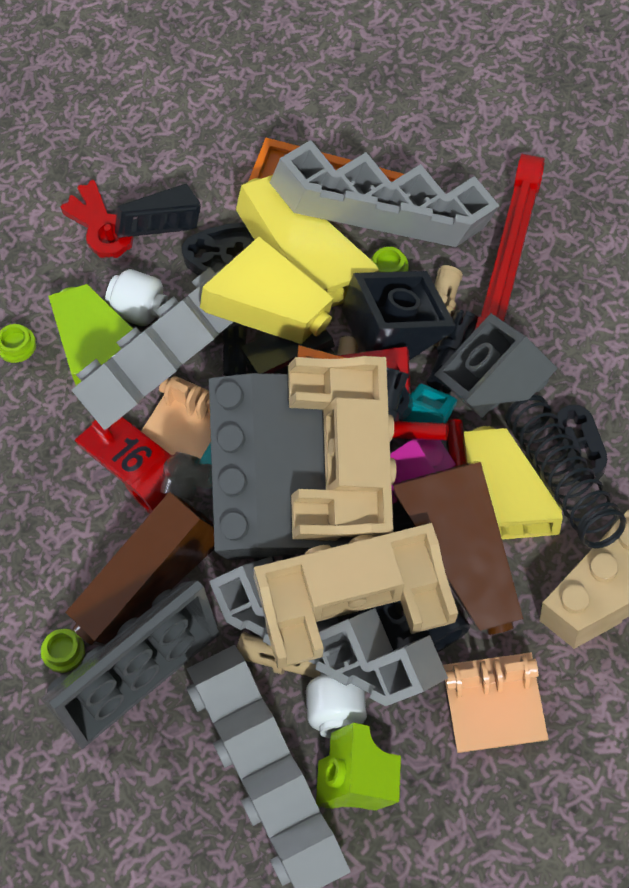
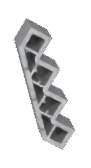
M311 140L281 157L270 181L272 187L296 214L452 247L459 246L483 230L499 208V204L475 176L445 194L421 164L391 182L367 152L335 170Z
M224 266L216 273L209 267L192 281L196 287L194 291L180 302L173 296L158 308L155 313L159 316V319L142 333L135 327L116 343L121 350L101 365L95 359L76 374L81 382L71 391L104 431L134 408L148 393L174 374L182 364L233 323L232 321L205 313L200 308L203 286L219 273Z
M272 557L240 566L210 580L209 582L226 623L240 630L246 628L264 638L263 642L271 646L266 629L265 615L254 580V567L273 563ZM375 608L339 623L337 617L316 622L324 647L323 657L310 660L309 662L316 665L315 669L336 681L346 686L353 684L370 693L372 700L384 706L422 693L448 679L430 635L393 650Z
M236 645L187 668L193 684L187 686L186 690L197 712L206 709L220 739L215 741L213 745L224 768L233 764L248 797L242 799L241 803L252 825L254 826L261 822L277 854L276 857L270 859V862L281 885L284 886L291 882L293 888H322L349 874L351 871L338 842L322 816L303 773L293 759L276 720L262 699L247 663Z

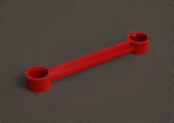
M521 154L511 202L482 313L477 320L475 330L490 313L505 322L535 199L538 196L545 165L544 157Z

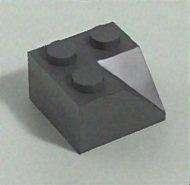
M490 313L435 373V376L464 404L483 418L488 411L497 407L499 403L529 400L534 393L539 392L546 386L549 377L558 368L525 335Z

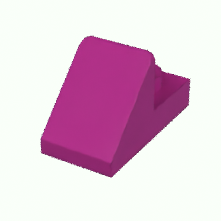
M412 439L390 454V458H393L396 463L394 483L452 468L456 465L441 440ZM392 492V505H393L394 503L397 502V499H396V497L394 496V494H393V492Z

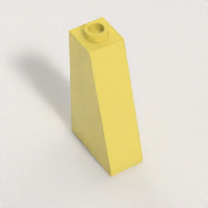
M273 175L262 179L254 178L241 185L236 211L254 240L261 237L334 298L331 307L344 303L353 273L379 272L376 264L329 221L294 213L270 184Z

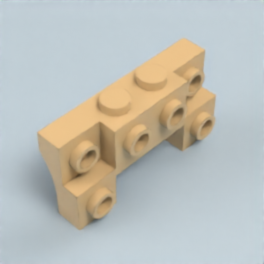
M361 356L343 359L295 357L288 365L289 408L323 410L326 490L298 489L291 495L292 539L336 541L341 537H357L364 534L377 537L393 533L391 485L394 484L396 478V463L393 458H390V441L394 435V418L388 414L386 357Z
M432 523L377 537L369 534L360 535L353 538L349 544L333 548L330 545H319L306 551L305 555L254 567V580L265 615L266 629L278 669L323 657L324 647L316 624L319 621L401 601L411 634L455 623L458 616V610L445 573L439 542Z

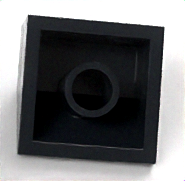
M427 271L353 273L342 306V312L361 352L408 347L409 360L454 332L456 325Z

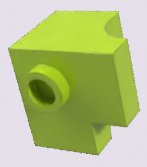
M351 723L332 732L330 735L329 756L318 760L317 806L330 809L355 807L379 810L398 803L400 799L401 756L386 753L378 748L371 737L370 726Z

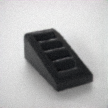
M182 184L119 205L115 234L118 238L180 232L197 228L201 208L200 202L189 186Z

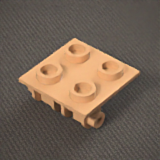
M173 376L160 384L159 391L164 393V396L141 432L169 454L179 453L186 459L193 470L202 474L199 461L211 442L209 390Z
M532 652L443 665L448 676L445 683L457 753L548 741L536 678L539 676L536 659L532 657Z

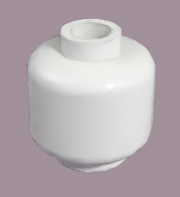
M132 269L125 270L120 276H113L105 296V302L126 322L141 327L151 324L155 317L159 318L155 311L168 301V296L163 294V285L160 279Z
M321 672L320 676L308 683L306 687L307 719L312 728L320 731L321 736L330 738L332 732L351 723H364L367 717L364 690L353 684L346 686Z

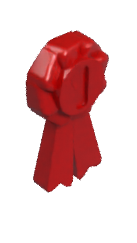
M91 180L87 185H79L77 187L86 205L74 195H70L68 203L60 206L64 216L88 228L86 233L87 244L100 258H119L124 252L132 248L134 236L118 238L115 234L117 214L107 213L94 180Z

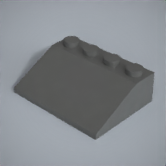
M250 373L209 378L215 552L228 560L305 554L309 549L319 545H330L333 548L349 544L355 537H341L336 541L292 539L291 495L298 489L326 490L323 410L289 408L288 374Z
M196 580L181 583L173 590H165L155 598L152 607L142 616L126 621L118 630L117 636L104 647L97 646L84 657L83 664L69 675L65 674L58 677L50 684L47 693L41 699L81 749H84L220 635L204 586Z

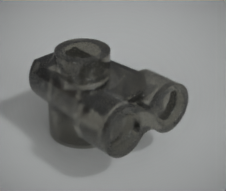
M176 452L175 456L168 458L164 464V479L160 493L167 495L169 492H172L184 501L193 502L197 487L203 489L212 487V465H200V458Z

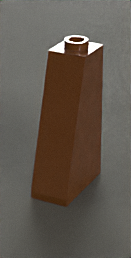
M481 462L466 463L391 485L394 496L413 527L429 523L433 524L448 583L474 626L479 631L487 629L488 635L499 634L513 629V622L523 619Z
M169 492L65 612L76 622L73 627L75 633L90 645H93L95 642L105 645L117 636L118 630L126 621L142 616L152 607L153 601L159 594L175 587L215 549L214 523L200 510L172 492Z

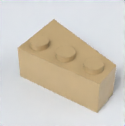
M629 510L624 514L627 523L620 538L606 547L592 548L542 603L539 621L573 649L622 623V620L629 617ZM620 519L602 537L600 541L610 537L614 532H616L620 525Z

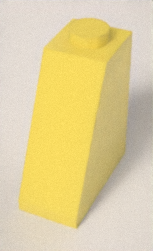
M258 237L203 286L200 308L205 313L302 344L312 333L318 336L329 325L332 319L329 313L334 298L261 237Z
M481 426L472 431H464L465 462L479 461L482 464L501 538L515 539L560 535L563 519L562 510L507 428L495 429L491 426Z

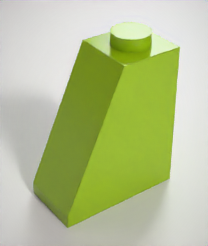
M88 284L68 287L59 293L48 296L71 375L76 386L81 382L76 374L95 359L101 365L121 350L116 342L133 329Z

